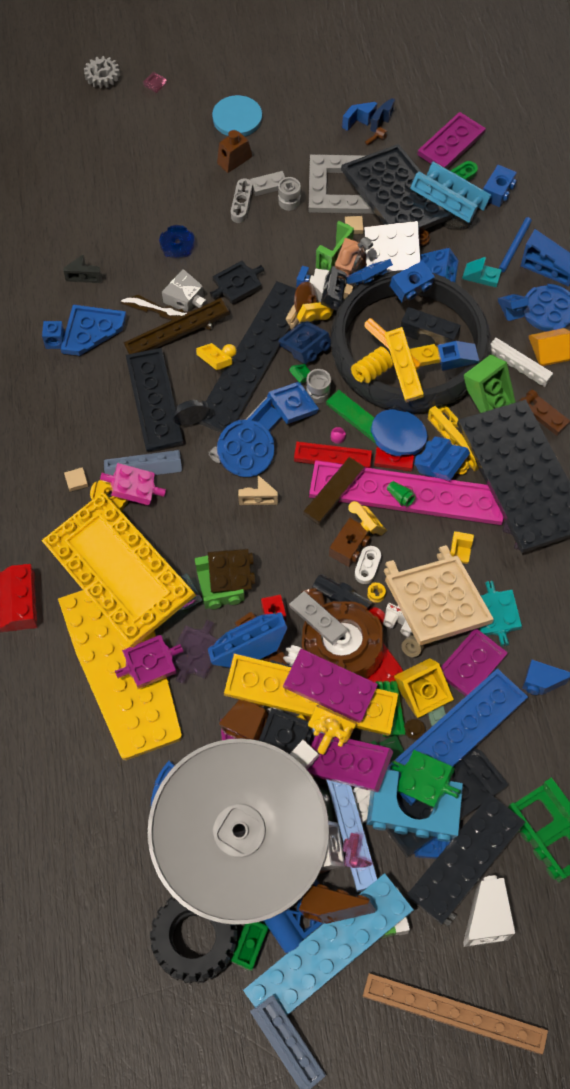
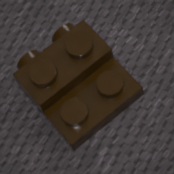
M247 548L207 552L211 592L252 589L251 585L255 584L254 572L250 573V565L253 564V554L249 553Z

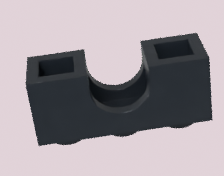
M410 307L407 308L401 321V327L405 336L418 340L420 334L429 335L435 340L436 347L440 344L458 341L461 325Z

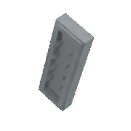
M303 591L289 604L294 612L331 645H334L347 633V628L306 592Z

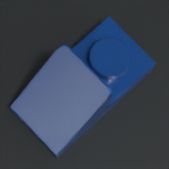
M511 294L498 298V302L508 321L524 317L523 306L529 305L527 297Z

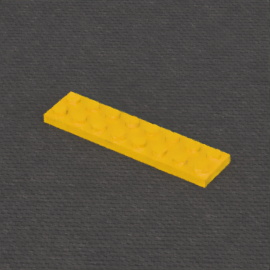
M234 654L224 696L309 717L312 716L316 705H319L283 688L291 667ZM376 688L361 723L356 722L354 728L389 736L398 694Z

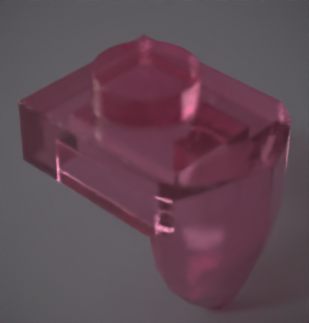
M351 833L349 839L345 838L342 852H346L344 866L362 868L372 865L367 860L355 857L359 834Z

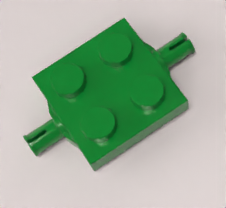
M413 750L409 761L405 765L395 760L391 764V769L401 773L397 791L435 809L445 794L457 799L459 797L458 794L461 793L460 789L450 786V778L455 769L454 767L416 750Z

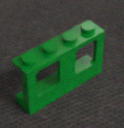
M551 777L533 792L516 803H511L508 808L525 821V825L520 831L522 838L533 846L535 856L538 860L545 863L549 876L560 883L570 876V865L561 870L546 847L561 837H567L570 841V802ZM535 801H541L552 816L553 821L535 833L520 811Z

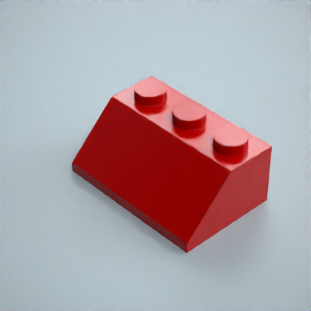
M31 564L10 566L0 572V632L37 628L35 573Z

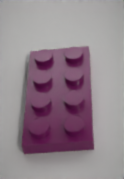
M459 112L418 150L417 155L431 164L435 162L447 169L485 134L486 128Z
M300 649L283 684V688L361 723L378 684Z
M319 732V735L315 736L311 747L320 756L307 769L311 776L379 792L393 754L390 748L351 739L340 747L338 746L339 739L333 737L326 753L322 755L318 752V747L325 733Z

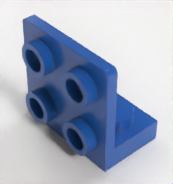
M450 248L420 254V261L423 260L432 273L455 282L459 260Z

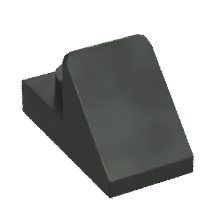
M81 255L63 269L67 282L101 283L102 280L100 266H86L84 255Z

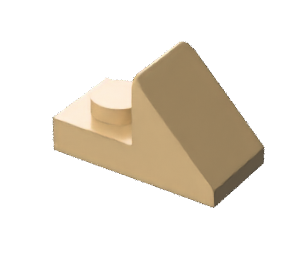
M258 476V489H239V505L278 504L277 491L260 476Z

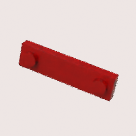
M296 442L294 462L315 464L316 460L344 464L350 457L365 468H370L372 450Z

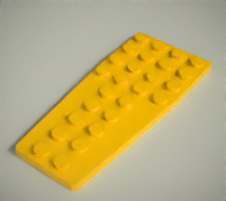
M84 590L58 598L76 655L121 758L129 760L179 742L182 739L167 677L139 689L130 674L118 679L115 670L126 666V659L122 650L131 646ZM155 631L151 632L141 642L156 637Z

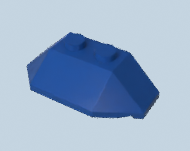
M282 613L260 615L226 632L216 641L214 646L208 648L211 663L213 665L231 667L234 654L259 660L277 651L287 630Z

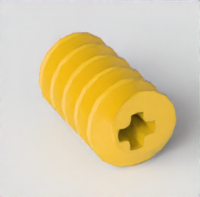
M380 346L374 352L369 353L368 356L352 365V375L358 382L370 383L371 379H376L382 372L392 368L393 360L389 352Z

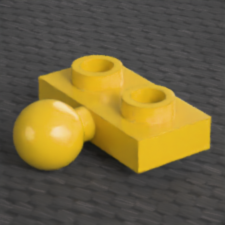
M212 343L196 348L197 355L216 370L232 365L231 357L237 353L236 347L232 344L225 345L222 350Z

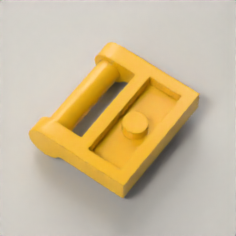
M355 501L349 504V511L361 518V525L367 532L370 531L372 534L376 533L382 536L387 531L368 507L361 506L360 503Z

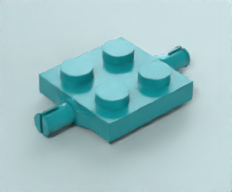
M487 581L485 585L488 593L481 595V598L494 620L492 624L479 628L486 636H499L500 646L504 647V643L505 646H508L506 634L522 629L513 590L495 591L494 582L490 581L489 584V581Z

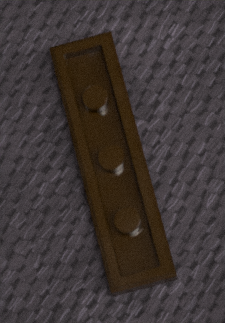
M349 457L303 511V515L319 525L363 473L365 467Z

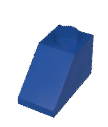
M531 660L522 689L532 695L546 694L567 684L570 679V672Z

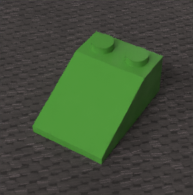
M489 355L464 374L467 390L480 413L516 403L506 361Z

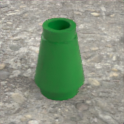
M395 481L390 482L387 486V491L401 506L409 507L414 502L416 494H414L412 489Z

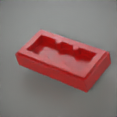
M377 447L374 466L412 472L414 455L395 456Z

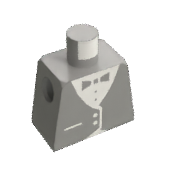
M182 270L162 291L163 303L177 309H183V311H191L195 306L200 308L207 305V300L203 298L202 285L185 270Z

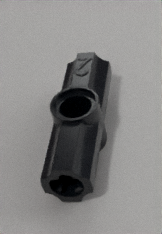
M322 573L318 575L312 588H317V591H321L323 596L329 598L330 602H357L366 606L367 610L371 609L373 604L370 600L355 593V590L350 585L343 582L339 584Z

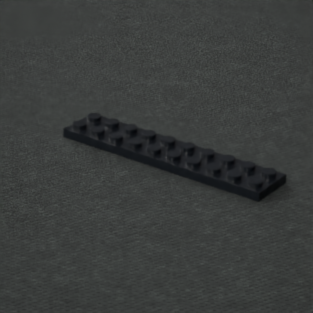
M276 281L238 345L236 355L231 357L232 365L225 367L206 400L209 405L210 414L204 420L198 422V424L222 433L228 425L239 420L281 347L278 340L291 329L286 321V317L294 305L296 288Z

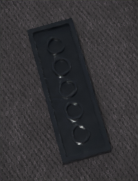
M162 348L126 355L146 452L183 445L180 426L174 422L172 412L173 410L176 411Z
M490 794L458 832V836L452 839L407 893V896L440 925H443L522 829L525 821Z

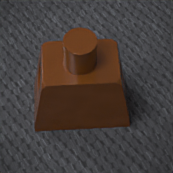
M229 131L228 137L219 143L217 164L227 173L252 158L249 141L239 131Z
M239 699L219 723L223 733L235 739L259 741L268 718V714L263 708L264 705Z

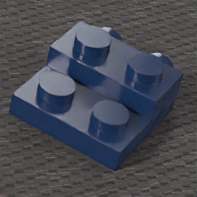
M308 321L299 323L278 340L281 347L292 352L293 358L304 364L314 361L317 355L323 350H328L331 344L329 333Z

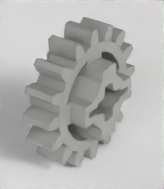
M104 56L101 59L96 57L95 61L91 59L90 64L86 63V68H84L85 79L88 80V84L93 83V87L99 85L102 88L103 85L108 87V84L114 85V81H118V76H120L119 65L116 64L115 60L111 61L110 57L107 59Z

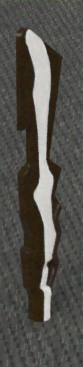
M140 295L120 301L123 305L146 313L148 310L159 313L160 317L174 320L190 312L183 311V309L176 310L171 305L162 307ZM210 323L202 328L211 330L213 327V323Z

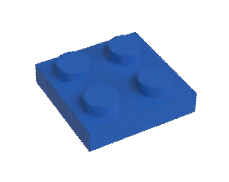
M391 259L375 262L347 276L345 279L347 284L355 283V285H358L362 282L366 283L373 280L374 276L388 272L387 268L393 266Z
M299 382L270 391L267 395L286 424L314 415L319 410Z

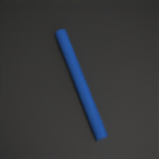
M526 217L499 267L501 272H505L532 221L531 218Z

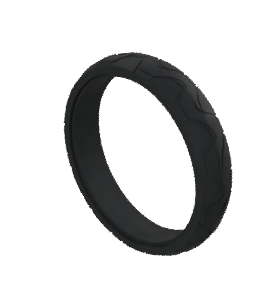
M403 270L387 272L373 277V280L358 286L357 289L353 290L345 298L337 311L332 324L330 343L338 372L349 387L354 389L358 395L384 409L420 413L429 411L434 406L439 409L454 403L468 393L464 374L490 355V331L486 317L474 298L455 282H451L449 279L432 273L435 276L432 287L428 291H421L417 295L440 301L459 314L472 334L479 363L468 365L462 373L449 382L436 387L422 389L424 397L405 402L401 388L386 385L376 379H371L370 383L358 382L352 375L351 367L356 362L352 358L346 344L345 335L354 317L367 305L379 299L396 295L390 287L392 276Z

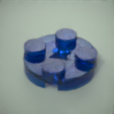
M182 225L168 227L167 231L162 232L159 238L160 248L166 257H188L195 246L194 234Z

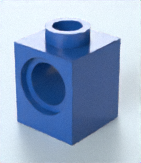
M43 321L42 338L45 348L61 349L65 335L62 321Z

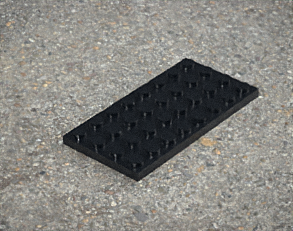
M522 400L459 419L457 425L521 553L569 538L570 482L527 401Z

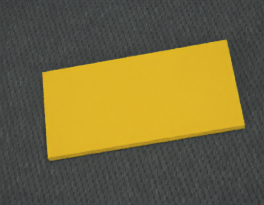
M104 492L100 493L42 540L132 648L196 596L191 588Z

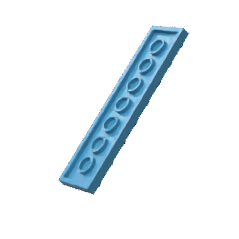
M385 873L359 894L370 899L371 904L376 909L375 913L321 925L304 939L297 948L287 953L243 990L255 1007L271 995H274L288 1016L414 911Z

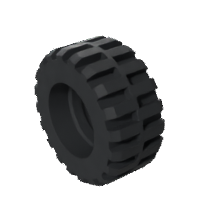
M169 898L166 901L167 904L158 909V915L156 918H153L151 924V949L155 959L161 968L171 975L172 978L182 980L184 983L191 984V982H197L199 984L204 983V980L216 978L218 973H223L227 969V965L231 962L238 943L236 924H225L209 920L216 934L212 949L200 958H186L176 950L173 943V933L176 926L182 920L199 915L188 910L176 899Z

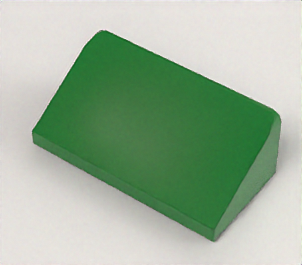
M259 922L245 924L231 962L245 970L252 971L268 927Z

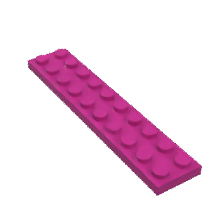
M315 460L309 497L315 498L343 464ZM365 468L363 473L338 501L344 503L355 501L365 506L502 525L503 515L488 485L456 480L449 481L435 477ZM395 481L414 491L416 498L409 507L401 506L387 491V486L390 482Z

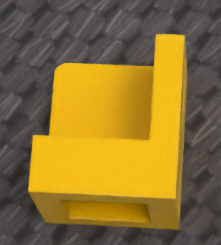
M454 531L450 550L452 557L458 556L462 563L468 564L474 535Z

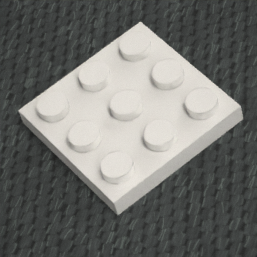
M418 222L364 227L365 237H368L374 243L369 250H366L367 266L375 262L391 259L393 266L387 268L388 273L392 271L405 270L420 262Z

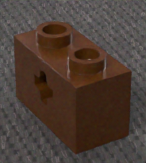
M349 518L329 547V556L350 567L352 562H356L360 557L361 552L359 551L361 548L368 545L371 539L369 532L363 528L361 523Z

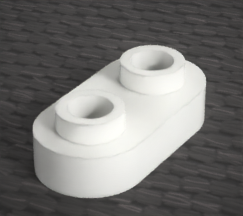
M367 546L362 550L355 569V578L359 583L369 584L373 581L381 559V553L378 548ZM372 556L374 559L369 560L367 557ZM366 573L368 576L363 577L361 574Z

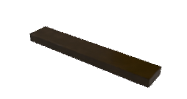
M220 298L123 343L128 354L153 350L226 317L230 313L223 299Z

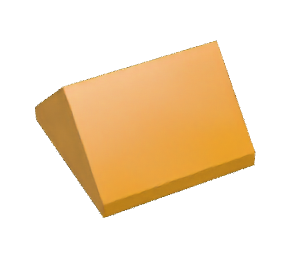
M562 328L529 335V340L539 365L546 366L570 361L569 330Z

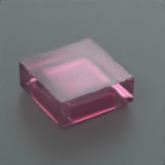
M155 72L143 81L145 87L156 93L167 83L166 78Z

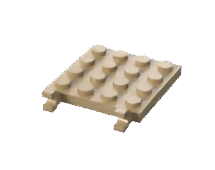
M447 545L439 548L441 553L437 554L439 560L437 562L399 572L394 560L386 562L387 568L384 569L385 581L419 646L492 624L494 620L459 557H452Z

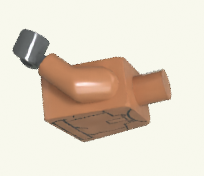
M368 237L362 238L360 243L345 238L335 263L336 269L345 272L349 276L359 271L362 267L367 266L364 248L369 250L374 243ZM337 276L339 278L344 279L346 284L347 281L345 278H343L342 276Z

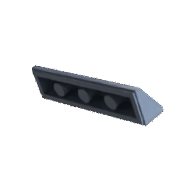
M179 450L104 460L105 474L109 475L115 473L117 463L153 472L154 475L182 471Z
M271 995L250 1011L300 1089H311L326 1076L274 995Z

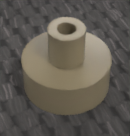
M414 635L408 636L402 643V650L409 657H417L424 648V644L419 646Z

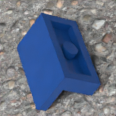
M267 397L247 420L259 422L271 432L282 420V417L276 409L271 407V399Z

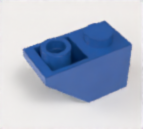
M453 341L438 345V355L442 371L479 363L475 344Z

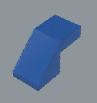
M370 102L352 105L343 115L342 128L348 131L356 120L368 126L371 118L377 111V103Z

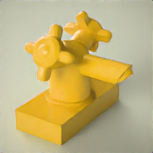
M316 705L308 722V726L315 729V736H318L319 732L325 733L318 747V752L322 755L326 753L333 737L339 739L338 746L342 747L349 740L356 725L355 721L319 705Z

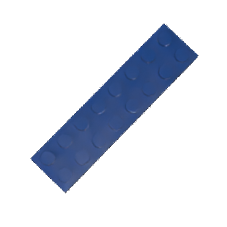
M497 668L396 758L395 761L405 765L409 761L413 750H416L454 767L522 705L528 696ZM391 764L387 767V770L395 771L390 768ZM399 773L398 782L401 778V773ZM398 792L411 806L417 801Z

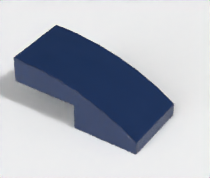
M391 98L377 109L371 118L370 131L376 132L382 121L389 123L394 112L395 99Z

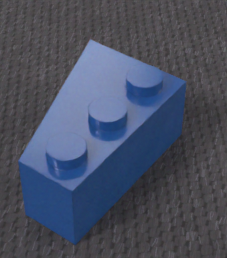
M534 229L526 243L521 267L570 286V253Z

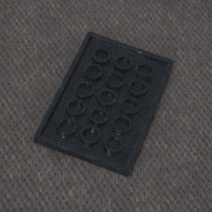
M399 144L342 164L341 171L384 225L418 222V228L421 231L454 218L455 214L410 189L416 173L421 172V170Z

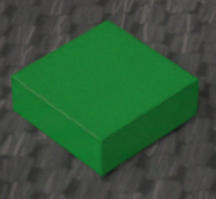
M305 364L293 365L289 369L299 383L307 382V375L311 371Z

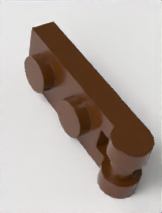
M532 389L526 393L525 398L522 397L519 400H526L536 420L556 436L570 423L568 418L540 398L537 392Z

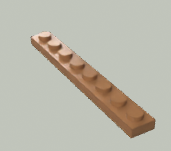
M368 974L363 998L543 1055L548 1030L383 977Z

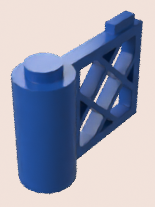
M315 879L313 886L317 887L319 882ZM304 895L298 900L297 912L290 911L288 908L272 918L263 920L285 953L297 948L304 938L321 924H324L310 920L309 927L304 931L302 930L299 923L300 916L303 914L299 911V907Z

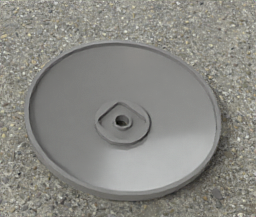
M251 739L217 741L205 745L184 757L162 781L152 802L148 820L149 851L154 868L163 885L188 910L211 921L225 924L260 922L282 913L295 904L308 891L317 878L328 846L329 824L323 796L312 776L303 765L285 751L265 742ZM238 824H242L246 828V833L242 837H236L233 833L234 827Z

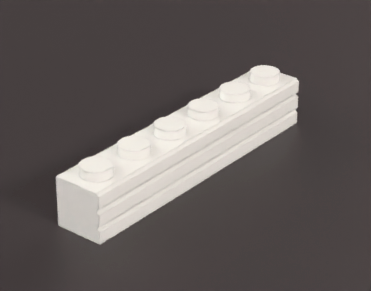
M495 338L490 343L491 355L506 361L509 366L514 367L520 373L533 379L539 385L545 387L551 380L553 375L551 371L498 338Z

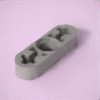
M240 179L237 182L231 207V219L236 223L244 222L247 217L252 195V182L249 179ZM243 198L246 201L244 203H239L237 200Z

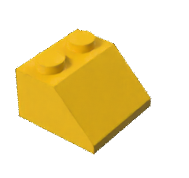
M430 658L394 676L401 695L417 718L454 700L439 663Z

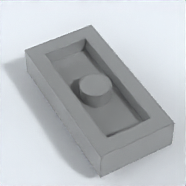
M283 171L250 179L255 196L278 191L279 182L285 178Z

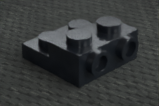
M271 708L259 741L273 745L290 754L302 740L309 742L313 730L309 729L308 721Z

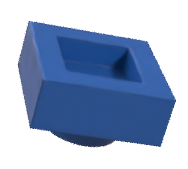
M301 267L297 277L296 289L302 282H310L309 267Z

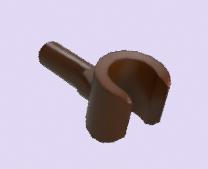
M379 127L375 134L365 141V144L368 145L378 137L385 140L387 130Z

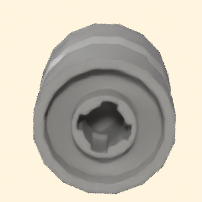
M285 177L278 184V203L284 210H294L300 205L301 186L296 178Z
M323 369L312 370L307 375L306 392L314 403H323L328 400L331 385L330 374Z

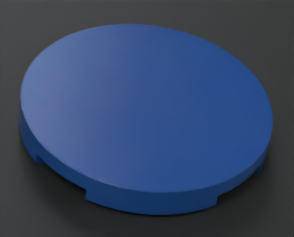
M547 284V286L534 287L526 294L525 297L528 298L529 305L523 306V312L526 320L532 326L543 331L565 329L570 326V292L567 289L555 284Z
M393 409L382 411L376 415L371 425V433L376 441V445L383 451L395 456L415 455L423 449L427 440V431L424 424L409 412Z
M252 420L235 421L228 425L219 436L217 443L218 458L224 468L236 476H255L263 472L273 459L274 441L272 435L259 422Z

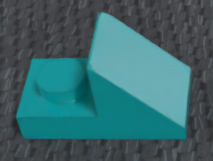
M486 257L466 264L462 279L497 288L501 269L485 266Z

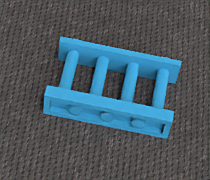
M432 162L427 176L421 172L416 173L410 187L413 191L468 223L472 221L477 207L483 211L485 210L491 194L435 162Z

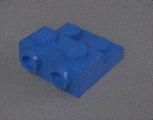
M435 436L432 441L426 443L424 452L416 456L415 465L420 474L450 481L470 452L467 447L452 445L450 439Z

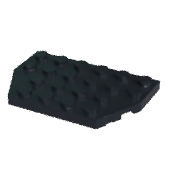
M476 748L454 766L455 769L450 778L452 782L463 783L459 821L478 809L490 794L495 797L509 785L484 753ZM397 792V803L402 812L408 817L422 820L430 816L433 807L418 800L411 806ZM386 828V831L406 858L437 838L434 836L420 838L416 836V833L412 832L398 834L394 832V829Z

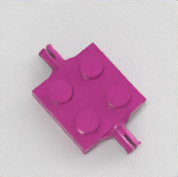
M117 463L113 475L102 472L100 476V481L111 483V496L149 505L153 494L162 497L165 495L166 489L155 487L153 472Z

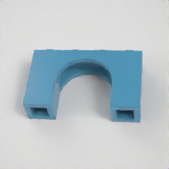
M386 770L379 792L370 791L367 825H372L373 829L386 830V828L394 829V832L398 834L412 832L416 833V836L420 838L434 836L437 837L438 841L450 842L458 836L463 783L450 781V786L461 790V793L458 794L459 797L456 799L445 794L437 808H433L430 816L422 820L408 817L402 812L397 803L398 771Z

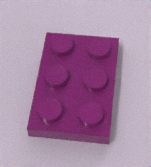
M476 628L441 666V670L446 681L466 697L498 667L508 652Z

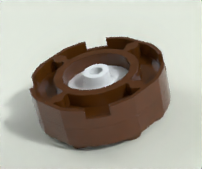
M333 601L322 605L328 613L347 628V633L334 645H331L305 621L302 629V649L363 678H368L376 671L383 659V628L378 617L369 612L366 606L357 602Z

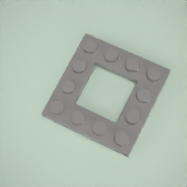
M310 155L309 212L375 214L361 195H326V173H343L341 171L342 164L364 156Z

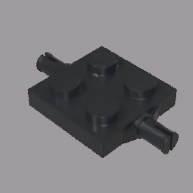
M242 260L213 276V281L218 288L210 292L211 297L215 299L222 294L233 305L262 289V284L256 275L264 272V267L260 265L251 269Z

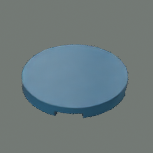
M240 95L229 96L215 105L212 113L213 123L216 129L224 135L228 136L229 131L236 130L243 136H247L260 127L262 110L259 104L249 97Z

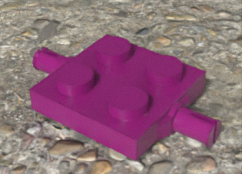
M161 635L141 642L133 648L124 649L122 652L126 659V666L115 670L116 676L119 679L130 674L139 689L176 674L172 656L183 652L181 644L169 649L164 644Z

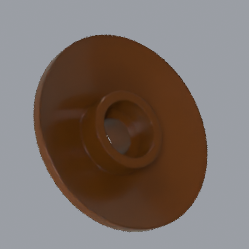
M302 282L296 289L294 305L297 314L303 304L317 303L316 289L310 282Z

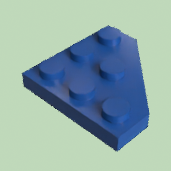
M73 305L63 338L61 353L80 356L123 331L126 311Z

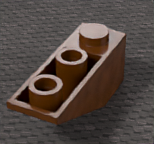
M318 884L317 887L311 885L304 894L299 907V911L305 918L324 924L372 914L376 911L370 899L365 896H350L349 893L343 890L331 891L328 887Z

